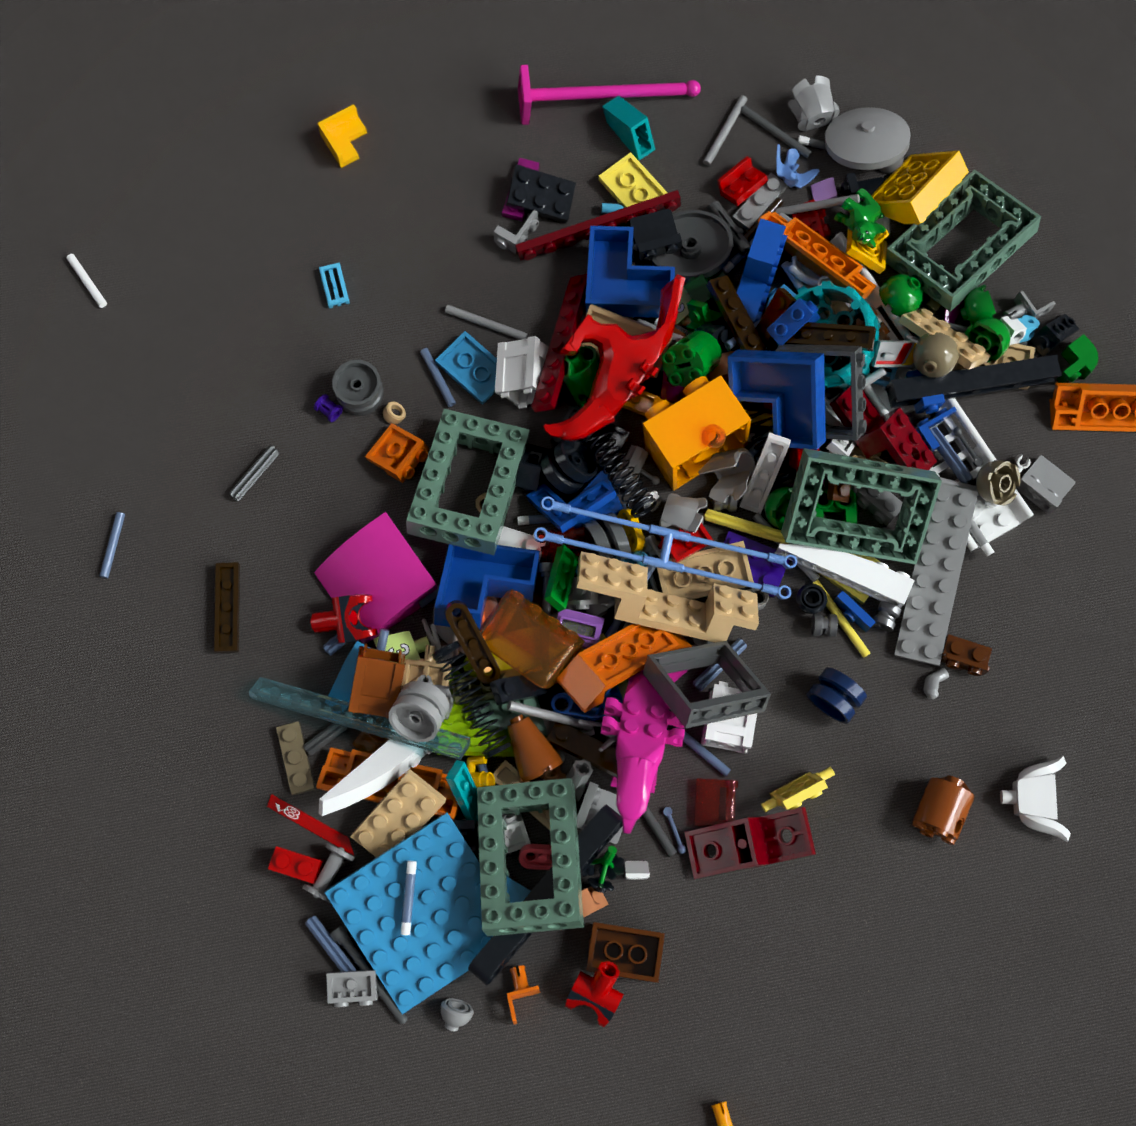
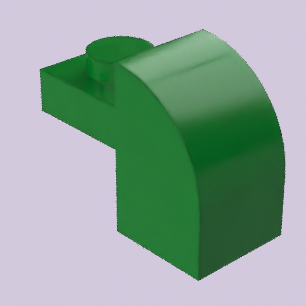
M694 299L686 303L689 318L691 319V323L685 326L688 333L695 331L699 326L709 321L725 322L721 312L710 310L708 303Z
M1085 334L1072 342L1062 352L1061 355L1071 366L1064 370L1062 376L1058 377L1057 380L1059 383H1066L1068 381L1073 383L1080 376L1086 379L1095 369L1098 363V352Z

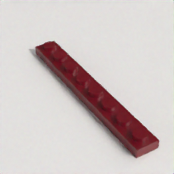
M676 190L516 244L520 261L524 259L531 260L542 253H552L557 248L572 246L577 241L583 239L589 240L590 226H631L630 220L634 217L664 209H670L673 212L678 207H681L679 191Z
M587 274L577 275L569 280L531 405L535 413L555 409L568 365L565 356L558 353L580 324L586 300Z

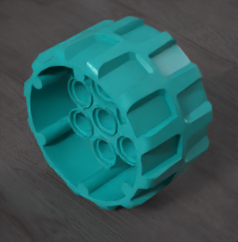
M822 281L821 286L812 288L802 286L797 289L799 294L794 298L796 300L800 298L807 302L811 300L817 305L819 316L823 311H830L827 319H819L816 323L840 324L842 319L850 318L849 325H856V319L859 318L861 321H865V326L876 328L873 351H862L865 354L862 374L867 376L871 371L869 365L875 355L879 340V329L881 327L878 318L867 301L854 288L850 286L846 288L839 287L831 281ZM831 301L849 303L853 311L850 313L848 311H840L836 314L831 308ZM824 355L825 390L826 388L838 386L845 389L851 384V362L835 371L841 364V356H835L833 362L825 363L827 355Z

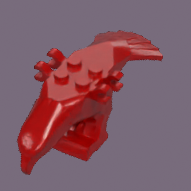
M678 274L662 288L660 313L656 330L640 335H628L617 324H601L593 320L589 314L582 320L558 354L573 356L578 352L581 343H592L598 347L600 364L590 396L583 407L571 418L563 422L543 425L544 430L550 436L566 441L583 439L604 426L615 422L614 417L624 404L632 398L634 399L636 395L640 396L646 387L639 384L648 380L650 376L654 377L659 371V368L653 367V365L673 336L685 277Z

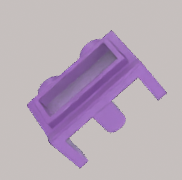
M565 609L558 612L553 637L557 638L556 641L559 643L570 644V642L579 644L578 647L587 649L599 642L604 618Z

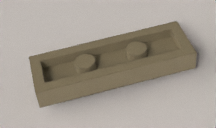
M300 722L276 727L291 795L315 790L308 755L303 747L305 742Z

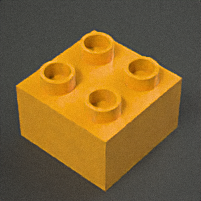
M721 375L710 382L706 376L693 380L683 390L685 398L672 406L668 400H662L649 408L644 414L647 418V421L643 423L645 449L649 452L650 457L673 491L699 476L698 471L709 461L713 454L741 447L744 448L748 445L751 419Z

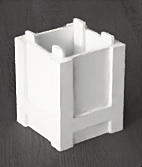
M536 336L498 343L495 393L501 395V398H507L512 401L518 409L527 408L528 404H532L549 347Z
M719 681V684L713 685V691L710 690L709 699L742 692L740 689L728 687V682ZM757 713L704 724L701 745L746 754L747 749L752 748Z

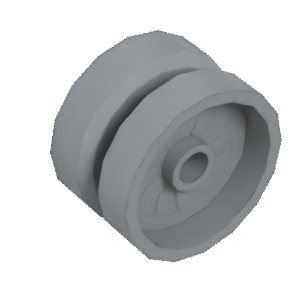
M411 681L404 685L390 709L389 722L392 728L404 738L415 742H428L434 739L449 712L448 699L439 688L430 683Z

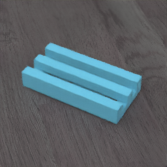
M340 262L319 267L329 308H333L334 305L342 306V303L350 304ZM333 269H337L344 296L342 298L339 297ZM324 271H329L335 295L334 300H331Z

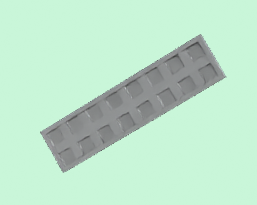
M945 484L940 486L917 564H914L911 579L915 581L906 599L894 652L896 657L940 666L977 501V491Z

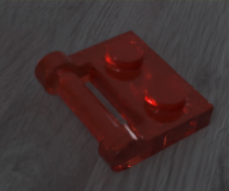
M696 779L694 826L709 827L735 821V798L738 780ZM720 788H726V820L719 819Z

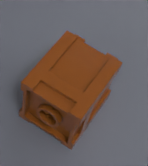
M366 643L364 647L359 646L348 712L389 718V711L401 691L405 670L404 661L406 654H403L401 649H399V653L371 649L367 647Z

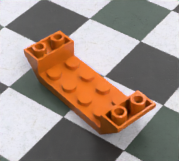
M633 623L578 653L557 677L556 681L579 708L586 713L603 703L605 691L644 670L648 655L692 646L681 634Z

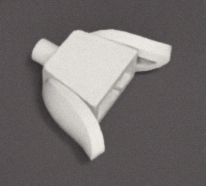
M1062 755L1054 760L1035 764L1021 771L1018 779L1012 784L1013 790H1001L1000 802L1001 804H1013L1014 815L1019 816L1020 820L1027 827L1059 837L1068 842L1070 832L1063 825L1054 821L1058 819L1054 773L1061 770L1066 764L1065 758Z

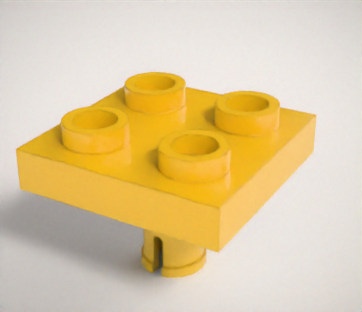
M848 229L846 254L864 264L868 269L881 274L886 268L887 242L884 239L889 236L887 229L885 232L875 236L876 247L874 249L866 244L863 245L852 239V231Z

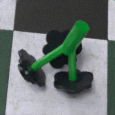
M609 846L604 856L595 859L581 875L583 877L587 875L593 876L595 864H601L599 869L600 877L588 878L589 886L597 892L613 891L614 886L611 882L605 881V877L608 876L610 880H614L616 876H622L625 873L624 859L617 856V848L615 846Z

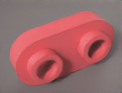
M524 845L519 852L520 864L526 869L549 870L552 867L551 845Z

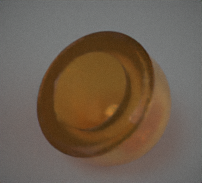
M716 424L708 425L702 433L703 444L710 448H719L726 441L725 430ZM716 431L714 440L710 442L708 440L709 433Z

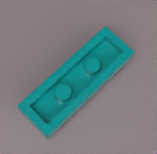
M456 760L453 767L448 771L446 780L465 819L475 820L476 825L478 822L477 787L465 762Z

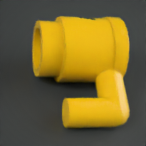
M483 756L468 757L466 766L476 787L495 786V777L492 772H475L476 765L487 763L488 760Z

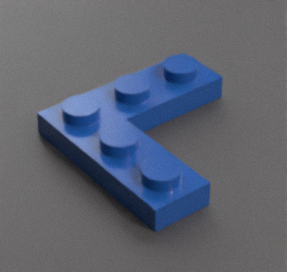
M602 480L567 504L571 505V507L595 512L615 499L617 494L609 484ZM545 484L539 486L537 491L533 490L526 495L528 501L562 533L588 517L571 512L542 510L540 503L546 496L552 497L554 501L565 503ZM545 500L544 506L547 508L551 507V502Z

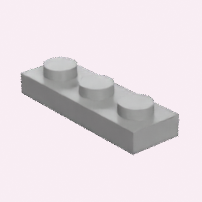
M772 173L767 176L768 182L753 193L732 216V221L745 231L752 227L775 199L779 198L787 188L786 183Z

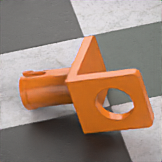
M524 965L518 966L519 977L516 967L510 969L515 990L507 993L513 1024H517L512 1000L540 993L539 986L531 987L528 985Z

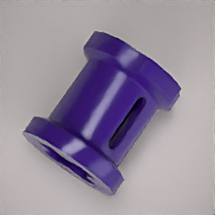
M323 394L316 401L314 410L322 412L328 417V421L332 423L339 418L343 407L341 405L337 406L329 399L327 394Z

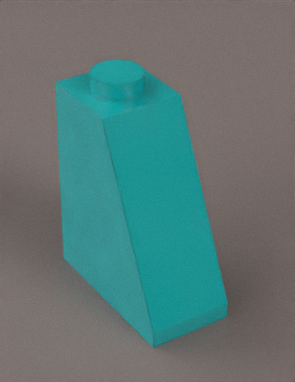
M619 95L602 106L607 124L636 159L641 160L656 150L647 116Z

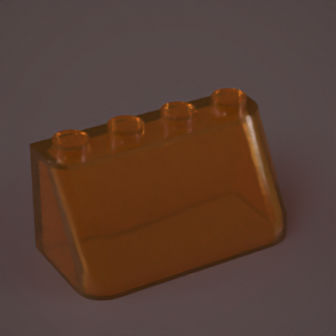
M513 589L504 594L479 629L494 655L541 688H550L557 683V677L580 652L585 642L576 632L567 629L560 624L558 619L549 616L542 611L540 606L531 603L524 598L522 593Z

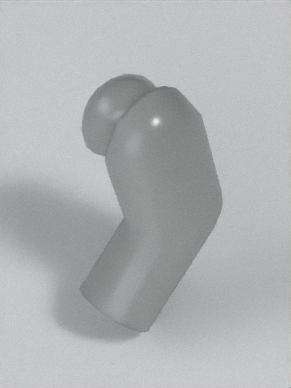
M945 668L925 678L923 690L928 699H936L939 696V682L949 678Z

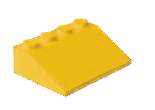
M960 151L912 154L871 196L881 206V212L885 217L902 224L919 225L926 220V217L938 207V204L944 198L950 195L951 190L962 182V179L968 173V169Z

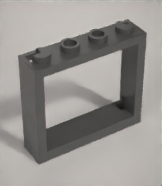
M783 344L778 347L776 351L824 353L827 356L851 357L852 427L826 425V439L857 441L866 432L867 422L863 416V412L866 409V399L863 398L866 378L862 375V367L865 364V354L862 353V346Z
M727 641L648 655L643 670L644 676L685 729L765 712L771 695ZM719 664L742 693L690 703L669 677L668 673Z

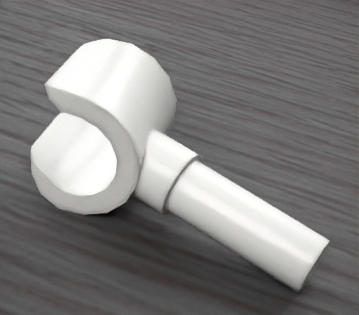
M1022 454L1016 457L1019 472L1028 468L1031 463L1028 458L1025 464H1020Z

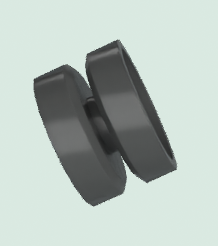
M350 360L342 364L335 371L332 379L333 391L343 410L349 414L359 416L367 415L379 407L384 396L383 385L377 369L372 364L363 360Z
M613 512L605 514L618 518ZM590 520L582 524L585 543L631 553L627 535L621 524L600 520L599 523L595 520ZM588 549L589 553L614 558L620 561L628 559Z

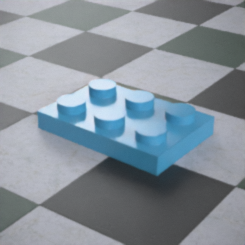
M464 331L435 360V363L483 405L495 393L497 358Z

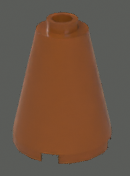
M520 714L510 719L511 724L507 728L521 782L535 779L543 775L547 770H553L563 763L561 756L529 716L523 717Z

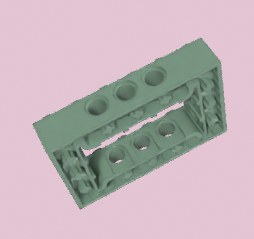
M973 170L961 183L951 190L950 195L938 204V207L926 217L923 223L919 225L913 224L887 248L886 264L899 274L916 278L920 282L923 292L951 312L965 299L971 290L978 287L1038 232L1041 216L981 173ZM975 210L998 226L1000 230L992 237L989 236L986 239V243L977 251L974 250L963 264L957 265L953 276L944 269L942 264L938 265L930 259L926 252L969 213Z
M444 409L406 519L407 534L495 555L514 493L519 463L529 443L530 430ZM457 443L466 445L470 449L474 447L489 451L490 454H499L479 518L439 508V499L441 493L444 494L447 475L451 473L452 459L457 454Z
M803 448L781 530L782 536L787 543L917 564L942 480L935 471ZM825 475L832 484L839 485V483L854 485L859 489L866 487L877 489L881 493L888 491L904 496L895 530L816 517L817 512L815 509L819 495L823 493L821 488Z
M565 778L477 787L482 931L487 936L584 928L576 796L572 779ZM543 810H549L554 899L510 903V895L507 892L509 871L506 869V853H508V848L505 845L507 824L502 814L515 813V815H520L521 812L531 811L544 813Z

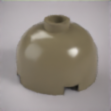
M936 332L935 335L924 334L919 338L913 351L915 367L921 374L930 378L947 375L953 370L959 359L958 345L950 336Z
M994 460L985 464L980 469L976 479L978 494L991 504L1002 506L1010 504L1017 495L1014 493L1016 486L1020 487L1019 469L1015 464L1002 460Z

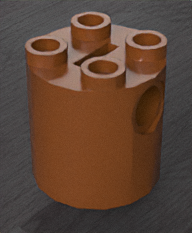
M950 775L942 778L932 777L929 779L912 825L920 829V833L927 837L933 838L936 835L941 837L943 842L954 845L959 838L975 797L965 782L957 777Z

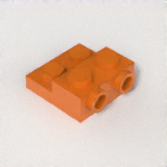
M391 423L365 457L369 462L383 469L387 475L403 483L406 479L413 477L415 473L414 468L418 463L424 462L427 459L429 448L422 439Z

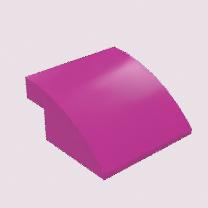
M386 512L350 537L314 572L331 598L354 594L372 595L373 601L365 604L360 610V620L363 625L377 629L378 635L360 640L364 645L378 637L380 629L388 630L420 609L419 601L438 589L433 578Z

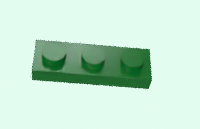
M565 545L557 547L544 599L559 612L567 607L579 559Z

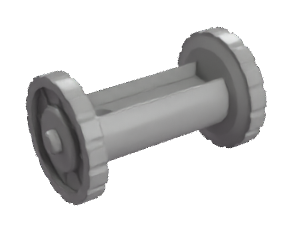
M327 843L325 847L331 851L329 858L314 885L304 884L303 889L313 894L314 898L317 899L319 897L330 903L324 892L329 888L344 859L353 862L355 857L344 852L342 847L338 849Z

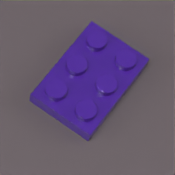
M731 531L728 532L724 541L725 544L744 541L746 549L776 554L775 549ZM747 555L754 583L780 586L786 570L782 564ZM768 594L770 597L773 598L776 596L773 594Z

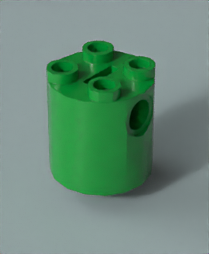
M693 331L684 336L662 355L663 369L669 378V382L673 386L686 387L693 380L701 376H707L720 364L722 356L721 347L717 339L705 331Z
M587 345L580 346L575 355L565 356L568 365L563 382L581 408L590 396L600 364V356L596 349Z

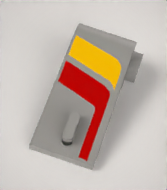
M907 335L905 341L878 340L871 366L904 367L915 370L913 351L921 337Z

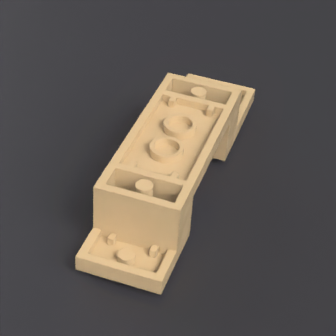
M582 551L580 553L576 588L615 597L614 619L715 643L727 641L734 625L756 630L759 625L757 593L713 583L707 600L703 603L647 589L648 567L599 556L594 553Z

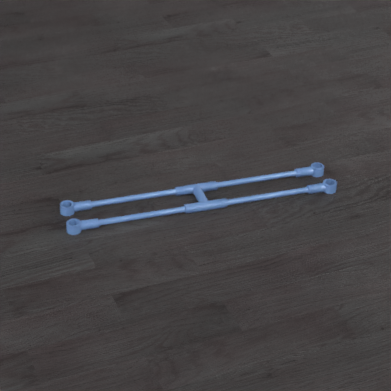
M546 496L541 500L540 507L544 511L571 512L647 530L649 533L664 536L660 558L635 555L564 538L563 535L547 532L542 527L537 528L533 534L537 542L549 541L558 544H569L640 561L642 564L680 573L687 572L759 589L761 592L776 595L781 600L791 596V589L786 585L778 587L765 583H753L686 567L684 564L668 560L673 539L685 542L693 541L764 558L769 562L782 564L786 569L794 568L797 565V558L794 555L782 556L770 552L767 554L692 536L690 533L653 524L646 525L595 513L554 501L550 496ZM544 501H550L551 507H545ZM538 531L544 533L545 537L543 539L537 537ZM787 558L793 561L792 566L787 564ZM781 589L786 590V596L781 595Z

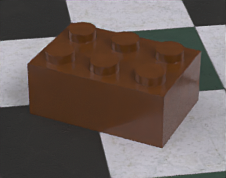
M593 922L586 971L595 973L601 962L610 961L617 965L620 971L619 977L658 983L665 933Z

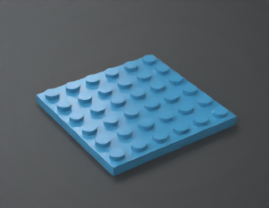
M448 812L324 892L368 962L376 970L377 976L402 1014L467 972L472 960L493 937L487 936L482 931L480 862ZM413 860L417 861L411 930L410 935H401L407 861Z

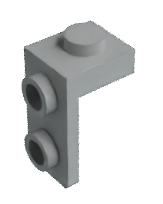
M533 210L517 235L498 225L493 232L496 245L516 254V244L527 241V236L530 232H534L538 227V212Z

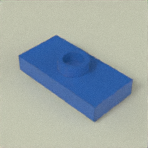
M844 591L834 599L835 604L844 612L845 618L852 623L855 622L864 632H867L876 623Z

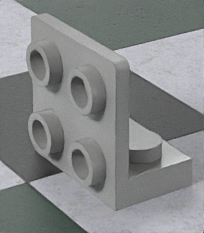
M1041 455L1022 476L1020 487L1016 486V489L1049 515L1060 505L1064 496L1074 486L1075 481Z
M590 782L577 815L578 831L582 832L606 804L619 814L616 807V794L598 788V784ZM623 827L611 839L610 843L618 844Z

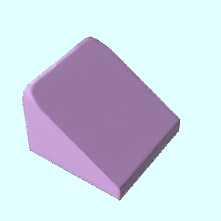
M833 177L810 186L812 198L815 201L837 198Z

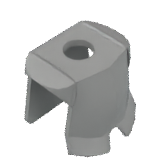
M816 75L814 84L810 85L806 79H803L791 89L795 99L790 100L788 106L799 122V130L805 132L826 126L838 117L840 110L832 99L828 78Z
M743 447L713 454L709 461L698 471L699 474L715 472L719 480L711 489L709 497L723 504L726 503L729 496H734L735 501L739 500L747 490V482L754 471L755 461L752 454Z
M674 493L669 494L659 526L696 533L700 524H703L705 516L704 513H698V511L707 507V499L705 497L689 498L681 497Z

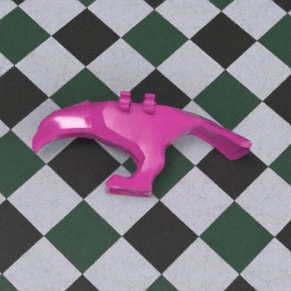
M643 670L628 678L629 682L623 704L615 698H606L604 715L606 716H603L601 734L617 736L615 754L617 778L612 776L611 786L617 787L616 807L621 815L623 833L626 834L631 833L637 819L647 809L650 793L655 792L658 767L663 758L665 744L682 747L685 729H682L684 726L675 714L670 711L668 705L644 676ZM688 670L668 673V675L675 683ZM610 716L621 717L620 722H617L613 717ZM668 725L678 727L673 728L671 730H667Z

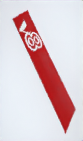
M271 794L268 808L337 847H342L344 851L354 856L349 837Z

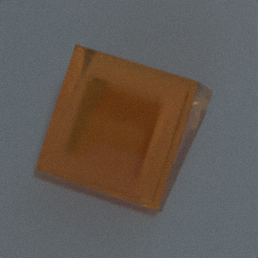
M374 724L365 727L352 744L359 751L373 754L388 741V738Z

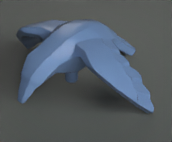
M778 144L776 172L777 176L783 178L788 187L802 188L820 172L819 169H813L803 174L797 173L796 169L799 167V164L796 161L799 158V153L795 148L787 151L786 160L783 164L780 159V144Z

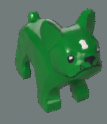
M861 188L856 194H859L864 202L860 201V203H857L851 198H847L841 207L850 212V217L842 212H838L834 220L842 222L852 231V239L863 245L866 244L874 249L876 247L875 236L886 231L883 225L875 223L878 218H884V214L881 212V206L865 189Z

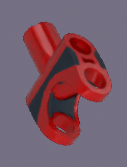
M354 594L333 597V610L313 613L310 619L311 628L315 633L337 631L338 643L352 642L378 635L377 629L363 625L360 620V610L365 604L373 601L372 595Z
M610 961L601 962L593 977L580 971L568 995L565 1007L572 1010V1008L578 1005L589 1006L597 1013V1024L605 1027L612 1019L624 995L613 989L620 973L617 965Z

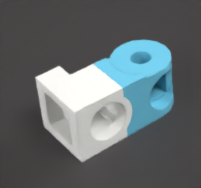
M1024 315L1022 318L1013 320L1008 316L1001 317L1000 319L1009 329L1011 335L1010 345L1031 340L1036 328L1040 325L1039 321L1030 315Z

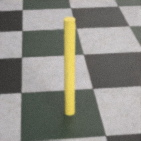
M819 580L812 583L821 586L825 590ZM825 590L827 594L826 607L831 614L837 615L839 625L861 656L865 658L871 654Z

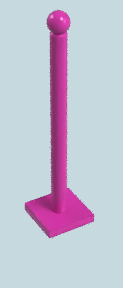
M521 65L518 79V98L522 125H529L532 101L615 98L618 95L622 98L679 96L685 94L689 97H695L701 90V86L696 80H690L687 83L530 88L528 65Z

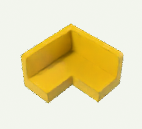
M353 104L317 123L322 139L341 168L359 159V155L351 141L367 133L366 127L360 120L357 109Z

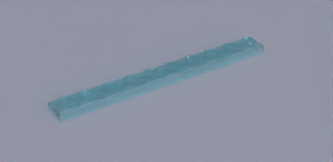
M260 677L249 691L250 698L459 760L462 759L471 744L470 737L439 729L434 739L428 742L411 741L399 735L392 728L389 718L348 712L349 702Z

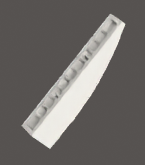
M781 543L775 552L782 556L794 555L797 558L798 564L877 600L892 603L899 608L905 604L915 581L909 578L910 576L905 572H895L889 569V566L885 563H875L845 552Z
M396 733L319 799L318 814L324 816L343 809L386 787L411 767H416L421 758L426 754H431L436 748V736L428 742H415Z

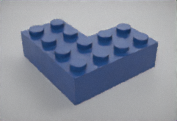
M761 218L737 290V294L753 324L761 318L787 239V235H784L786 226Z
M590 226L585 300L586 315L589 306L593 304L624 317L658 318L661 290L675 278V267L632 265L633 227Z
M736 350L728 356L729 388L738 401L772 403L773 434L790 439L789 448L817 450L826 442L824 353Z
M449 544L434 607V625L450 627L445 617V608L448 603L455 600L466 604L479 630L481 629L487 596L532 602L538 574L540 551L497 545L495 555H490ZM454 609L452 614H459L460 609Z

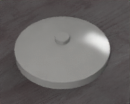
M873 107L858 108L842 113L829 124L825 134V147L828 154L843 166L858 170H875L896 163L906 154L910 145L911 133L905 120L891 111Z

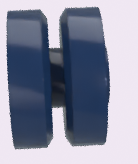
M826 667L818 677L820 684L814 683L806 695L823 713L838 722L848 724L855 715L853 707L859 708L867 698V695L847 675L836 669Z

